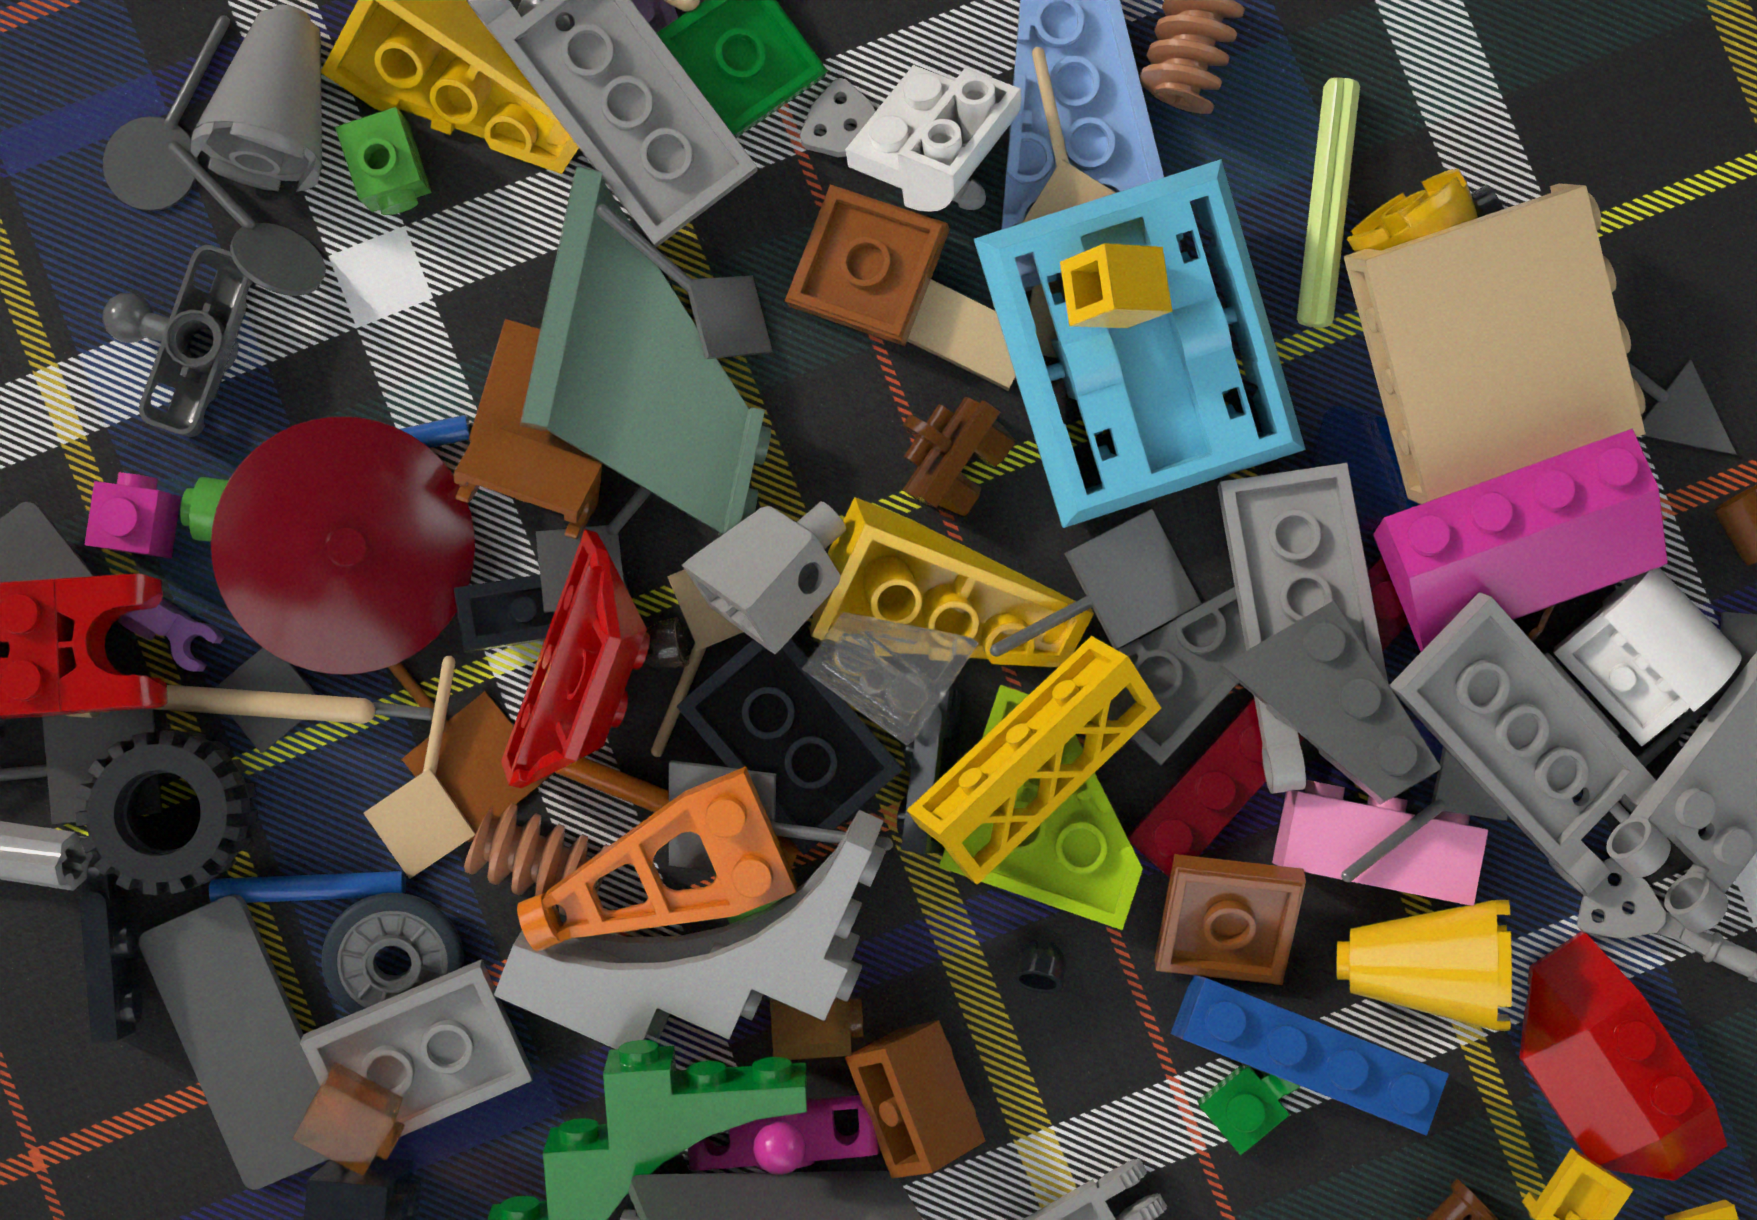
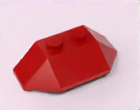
M585 529L501 760L508 785L522 789L604 747L610 728L619 727L624 718L628 704V692L625 691V687L632 669L639 670L642 667L648 653L650 636L649 633H646L647 628L605 545L595 531Z
M1579 932L1529 966L1527 983L1529 990L1524 1011L1519 1058L1584 1156L1606 1170L1676 1181L1728 1146L1714 1101L1642 993L1587 933Z

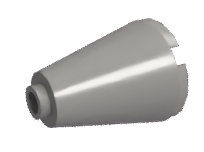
M281 4L274 6L273 9L263 10L257 15L197 123L191 139V153L196 158L201 150L209 155L208 168L215 173L240 184L270 191H279L281 180L299 181L297 191H306L318 184L319 175L322 170L321 32L311 21L310 16L302 9Z

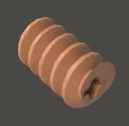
M1164 0L1162 9L1166 16L1158 20L1154 31L1159 40L1151 43L1147 57L1151 65L1143 68L1140 82L1157 99L1173 107L1194 113L1211 114L1215 105L1199 95L1201 89L1219 90L1222 80L1207 71L1208 65L1226 66L1230 58L1225 52L1214 46L1216 42H1234L1237 36V32L1230 26L1222 23L1223 18H1241L1245 8L1234 0Z
M511 803L499 817L493 814V806L490 807L471 844L464 869L469 874H476L489 862V883L494 885L500 884L513 872L512 893L522 895L535 882V896L546 893L550 888L592 858L587 856V835L582 834L568 848L564 846V825L559 823L546 837L541 836V815L535 813L521 827L516 825L518 805ZM605 844L597 854L606 849L609 845ZM605 876L599 878L594 883L597 893ZM559 905V913L566 916L565 910Z

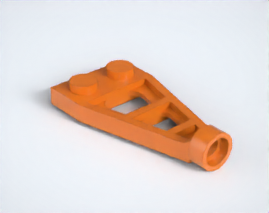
M743 767L684 791L554 885L546 893L519 902L517 912L526 940L533 950L539 952L572 938L734 917L796 893L798 884L747 767ZM681 833H696L700 836L717 874L716 879L706 887L685 890L670 889L663 884L653 862L656 852ZM625 864L634 865L648 895V899L643 903L617 910L603 908L594 888V883L599 878ZM556 904L560 905L566 912V921L563 923L555 906Z

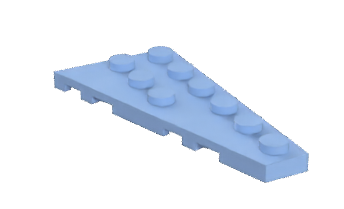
M1020 0L1013 86L1021 89V107L1018 115L1010 124L1001 230L1023 222L1057 168L1032 57V50L1035 47H1041L1045 52L1069 164L1115 193L1164 178L1120 0ZM1179 240V241H1177V242H1178L1179 249H1180V252H1181V251H1182V247H1181V243H1180V240ZM1032 252L1015 257L1025 292L1032 290L1036 285H1040L1041 281L1038 272H1036L1037 268ZM1061 272L1056 274L1057 280H1062Z

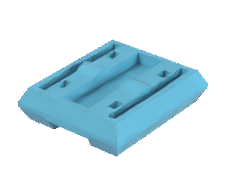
M1221 159L974 238L1063 528L1306 450ZM1192 200H1195L1203 229L1214 234L1208 248L1228 307L1225 309L1222 308L1217 297L1190 205ZM1191 231L1198 255L1197 259H1191L1187 252H1180L1177 241L1183 239L1184 232ZM1104 243L1163 247L1173 312L1129 328L1069 326L1066 300L1063 299L1061 292L1051 295L1048 283L1057 280L1056 274L1061 272L1060 261ZM1031 252L1057 333V338L1051 339L1058 363L1049 366L1045 365L1035 332L1036 326L1015 261V257ZM1231 323L1233 324L1243 358L1241 361L1247 381L1258 386L1253 402L1262 432L1257 433L1232 348L1228 324ZM1063 378L1068 397L1078 402L1102 484L1086 489L1051 381ZM1237 388L1244 414L1237 413L1232 404L1225 405L1222 394L1228 393L1230 389ZM1109 429L1117 455L1110 453L1107 445L1098 447L1095 435Z

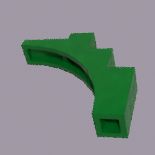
M635 1040L620 1045L618 1049L609 1050L603 1072L607 1124L598 1125L596 1120L578 1118L568 1120L559 1127H551L543 1151L547 1201L539 1202L533 1196L512 1197L504 1200L501 1204H493L487 1220H607L622 1199L629 1193L631 1179L634 1176L651 1174L663 1162L704 1138L754 1120L807 1112L806 1063L792 1064L787 1058L768 1057L755 1061L752 1066L726 1068L724 1063L718 1061H702L689 1065L686 1070L676 1071L674 1046L658 1047V1044L654 1041Z

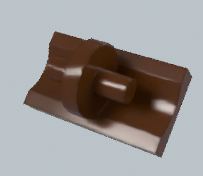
M965 397L955 413L938 404L927 422L909 415L902 426L916 438L903 457L918 468L902 491L916 501L935 508L940 506L957 514L967 515L980 496L981 487L960 473L972 454L988 465L996 467L1005 459L1015 444V439L996 420L1001 412L986 401L979 403L969 397Z

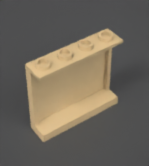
M1559 183L1550 186V194L1382 251L1367 248L1343 256L1408 499L1423 504L1632 428L1636 437L1645 434L1641 414L1645 411V398L1641 387L1631 375L1627 353L1631 349L1630 335L1624 322L1617 316L1612 292L1616 289V277L1611 263L1602 254L1597 230L1601 227V214L1596 200L1588 193L1586 185Z

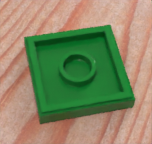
M705 0L696 9L688 11L656 33L735 138L822 80L828 72L776 0Z

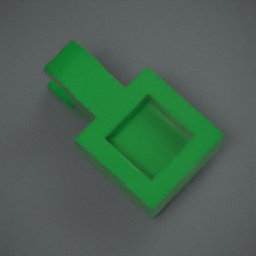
M1242 1063L1197 1102L1241 1156L1290 1115L1279 1099L1294 1092L1301 1086L1264 1071L1257 1075L1251 1066Z

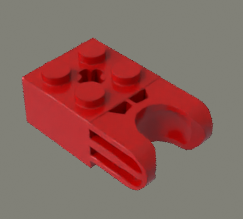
M120 574L0 582V642L9 643L10 647L8 658L0 657V719L161 708L168 703L167 684L161 678L143 675H124L112 666L107 659L105 651L106 634L116 620L128 613L153 609L159 605L163 598L162 580L144 574Z

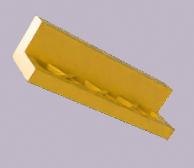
M1091 636L906 811L922 830L944 846L966 877L978 885L1161 709V706L1130 658ZM1126 687L1136 702L1118 720H1107L1111 700ZM1075 734H1086L1083 753L1071 764H1061L1064 745ZM1040 778L1037 797L1025 808H1014L1017 790L1028 779ZM982 823H993L990 842L972 857L962 842Z

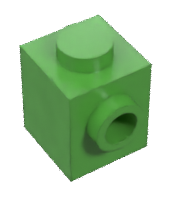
M397 107L335 127L358 199L371 212L380 210L382 215L402 213L418 205L417 197L432 193L409 122Z

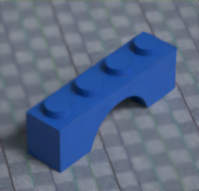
M1192 975L1170 1033L1185 1041L1426 1136L1449 1075L1426 1064L1198 975Z

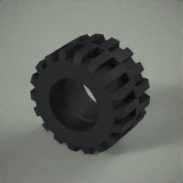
M167 730L132 735L133 739L119 741L108 748L107 751L110 755L106 759H96L88 770L89 773L94 775L91 783L81 784L77 798L86 800L85 811L75 812L76 826L86 825L89 837L80 840L85 853L94 851L97 853L100 860L94 866L103 875L114 873L119 877L116 884L128 890L139 887L143 889V894L159 895L165 892L173 894L216 879L215 876L228 871L237 862L235 856L238 852L246 850L252 838L246 835L249 825L256 824L257 810H250V797H255L256 792L254 784H246L242 773L247 771L246 767L240 759L232 760L227 755V752L230 750L220 741H209L205 739V734L194 731ZM160 773H174L182 777L194 789L200 803L201 816L197 831L185 846L178 849H166L152 842L141 829L136 814L137 800L143 786L150 778Z

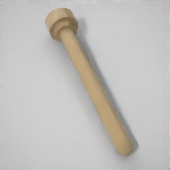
M167 685L168 703L161 708H150L155 710L360 724L371 721L375 715L374 704L366 698ZM100 712L71 714L67 716L96 718Z

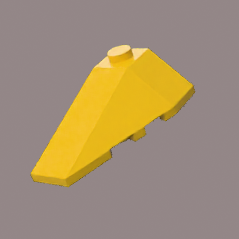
M358 0L321 69L323 75L377 110L385 111L397 107L398 110L431 120V129L449 135L452 134L454 129L485 139L491 150L560 174L563 173L579 149L466 0Z
M854 497L843 520L846 531L832 543L828 551L829 558L840 574L839 584L814 611L810 634L811 637L867 658L891 659V654L927 656L928 661L950 662V657L989 659L992 664L1059 667L1074 653L1094 613L1090 608L1018 647L995 657L990 653V648L993 644L1076 601L912 519Z

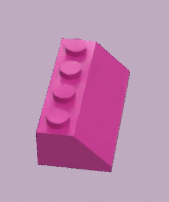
M1633 428L1384 517L1373 534L1421 652L1479 592L1491 596L1508 616L1515 620L1657 569L1668 563L1659 488Z

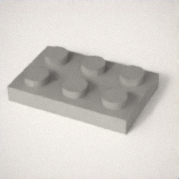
M482 959L303 1035L300 1045L353 1156L532 1081L534 1071L501 999L494 996L496 988Z

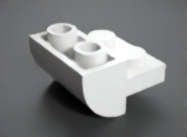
M913 65L845 149L848 167L901 188L906 207L930 212L941 210L950 204L1018 115L1021 107V89L968 68H964L954 81Z
M1660 567L1628 579L1602 601V608L1558 643L1553 651L1560 661L1641 746L1646 744L1689 708L1695 712L1708 701L1732 676L1742 658L1741 653Z

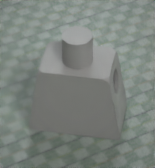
M822 501L798 522L793 521L771 506L761 507L693 555L682 566L711 609L769 651L776 654L838 586L840 574L825 549L846 531V526L838 514Z

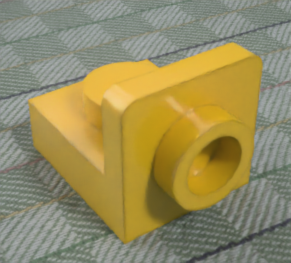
M1571 1148L1541 1195L1538 1197L1529 1191L1522 1203L1535 1220H1614L1633 1189L1618 1176Z

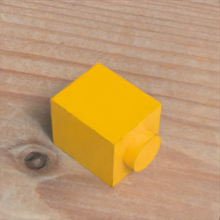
M1104 243L1060 261L1069 326L1129 328L1173 312L1163 247Z

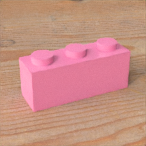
M1307 780L1305 792L1294 790L1287 791L1285 794L1272 863L1278 866L1302 868L1307 873L1342 880L1341 874L1346 868L1408 822L1415 814L1406 813L1408 800L1393 797L1380 805L1369 796L1367 805L1343 800L1345 787ZM1442 811L1351 882L1473 906L1488 829L1469 826L1470 815Z

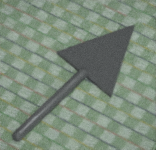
M1692 360L1686 363L1666 390L1628 362L1632 378L1637 381L1644 391L1657 400L1642 420L1645 434L1641 436L1737 455Z

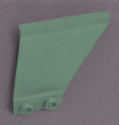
M577 166L570 189L520 426L544 432L546 430L722 536L755 512L758 490L749 488L753 464L763 465L769 448L771 428L762 426L765 410L754 407L749 409L717 358L705 359L698 329L659 267L598 216L596 212L597 207L601 204L607 205L633 228L602 179L603 172Z

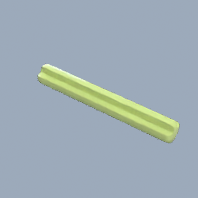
M1330 78L1323 87L1297 313L1298 323L1308 327H1328L1334 320L1360 93L1359 82L1349 78Z

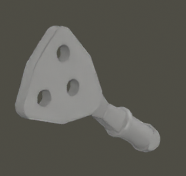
M835 79L811 105L800 133L802 146L807 150L835 157H846L845 149L875 113L871 101L846 79ZM839 97L847 99L843 104H836L835 100ZM853 123L857 125V128L853 131H847L845 126ZM825 129L827 131L826 134L821 137L816 136L814 133L816 132V130ZM967 180L952 201L958 203L960 208L976 210L985 204L986 195L983 187L978 182Z
M1612 858L1603 861L1610 871L1609 874L1616 873L1620 878V882L1617 886H1611L1608 883V874L1588 896L1583 895L1577 918V926L1582 932L1615 939L1647 934L1672 938L1701 954L1705 962L1710 963L1713 961L1748 977L1749 981L1757 983V953L1724 939L1718 932L1713 935L1706 932H1690L1676 918L1665 912L1645 879L1630 876ZM1626 901L1634 904L1635 910L1631 915L1625 914L1622 910V906ZM1596 909L1601 910L1604 914V919L1600 923L1592 920L1591 914Z

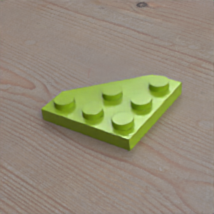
M1000 685L982 739L1029 694ZM1076 734L1064 745L1061 764H1071L1083 753V748ZM1093 773L981 882L1123 930L1143 868L1096 774ZM1040 778L1028 779L1017 790L1014 808H1025L1037 797ZM982 823L962 842L972 857L990 842L993 823ZM945 849L939 867L966 876Z

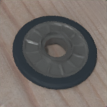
M403 893L377 894L351 905L332 924L325 938L322 950V970L326 985L333 998L349 1014L356 1013L464 967L462 942L450 919L432 903L417 896ZM392 945L403 948L411 958V967L400 975L385 974L378 968L375 962V954L380 949Z

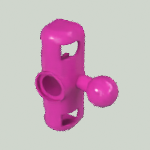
M860 1095L809 1099L807 1097V1112L758 1119L729 1129L730 1143L725 1146H717L711 1142L709 1137H706L688 1148L690 1170L757 1166L758 1169L766 1170L771 1174L783 1175L794 1171L796 1168L812 1165L814 1161L879 1154L880 1147L877 1142L872 1119L865 1110ZM858 1109L859 1129L852 1135L839 1133L835 1126L834 1110Z

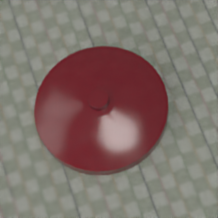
M347 416L326 417L303 422L287 428L264 441L244 459L229 479L217 505L212 526L211 553L215 578L220 593L238 624L253 640L276 657L311 671L328 674H360L380 670L395 665L426 647L442 632L457 612L454 588L469 586L474 566L475 534L468 503L456 499L460 485L454 483V476L444 462L425 444L396 427L375 420Z

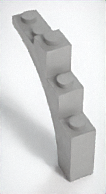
M859 810L836 850L804 884L797 888L796 893L785 896L769 908L725 927L681 936L626 937L601 934L568 939L539 952L532 949L523 931H521L512 946L494 996L614 1049H618L620 1045L626 1042L645 1040L647 1035L659 1039L670 1014L726 1039H730L739 1016L752 1021L763 994L825 1021L835 997L846 1002L848 1001L862 969L861 964L852 961L860 936L850 932L862 903L851 897L858 882L869 887L871 886L880 867L886 849L875 845L884 820Z

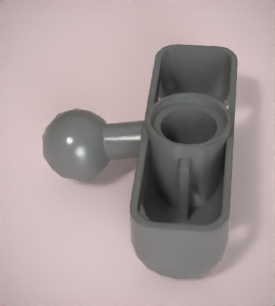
M203 245L194 251L170 318L154 313L151 305L145 298L133 293H120L109 299L103 309L102 321L106 331L119 342L134 343L146 337L161 342L139 405L141 418L150 425L185 437L199 435L206 426L204 424L205 411L209 403L215 401L225 371L233 365L237 358L239 347L237 336L248 307L246 304L247 293L253 282L238 269L230 251L213 245ZM201 263L217 270L209 293L194 287L193 284L195 272ZM210 328L214 337L212 348L203 357L194 358L190 350L193 336L202 329ZM159 383L175 388L167 412L151 406L153 391Z

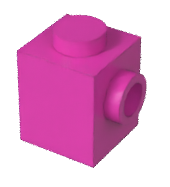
M118 472L117 484L94 481L85 545L172 559L181 496L157 490L158 478Z

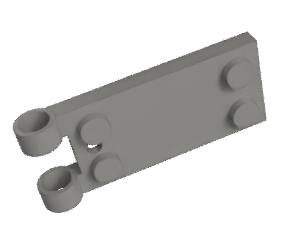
M466 0L595 170L603 172L602 179L655 248L757 172V165L631 0H544L523 17L520 16L509 0ZM568 15L574 19V26L571 30L561 31L556 27V22L561 16Z
M1342 463L1221 481L1217 488L1246 651L1335 600L1388 683L1348 464ZM1254 696L1262 738L1263 766L1270 793L1305 789L1306 773L1298 732L1287 722L1285 724L1282 723L1266 709V705Z
M1479 592L1389 686L1398 698L1545 854L1552 868L1573 888L1588 896L1610 871L1581 839L1618 801L1632 813L1656 783V780L1491 596ZM1583 789L1582 798L1574 803L1572 797Z
M1757 652L1629 818L1613 830L1607 841L1606 849L1609 856L1630 876L1636 878L1653 874L1665 863L1670 854V841L1693 862L1687 873L1670 886L1664 903L1667 911L1687 930L1694 933L1705 932L1722 920L1728 908L1726 891L1757 852ZM1706 827L1705 833L1699 837V829Z

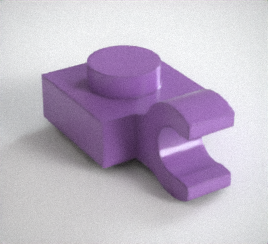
M162 598L156 608L134 611L118 619L121 625L148 640H153L156 634L166 636L171 643L173 659L180 667L189 671L203 672L207 666L201 660L196 659L190 651L191 642L195 637L201 635L206 640L219 644L224 639L221 631L215 626L195 621L191 618L192 615Z

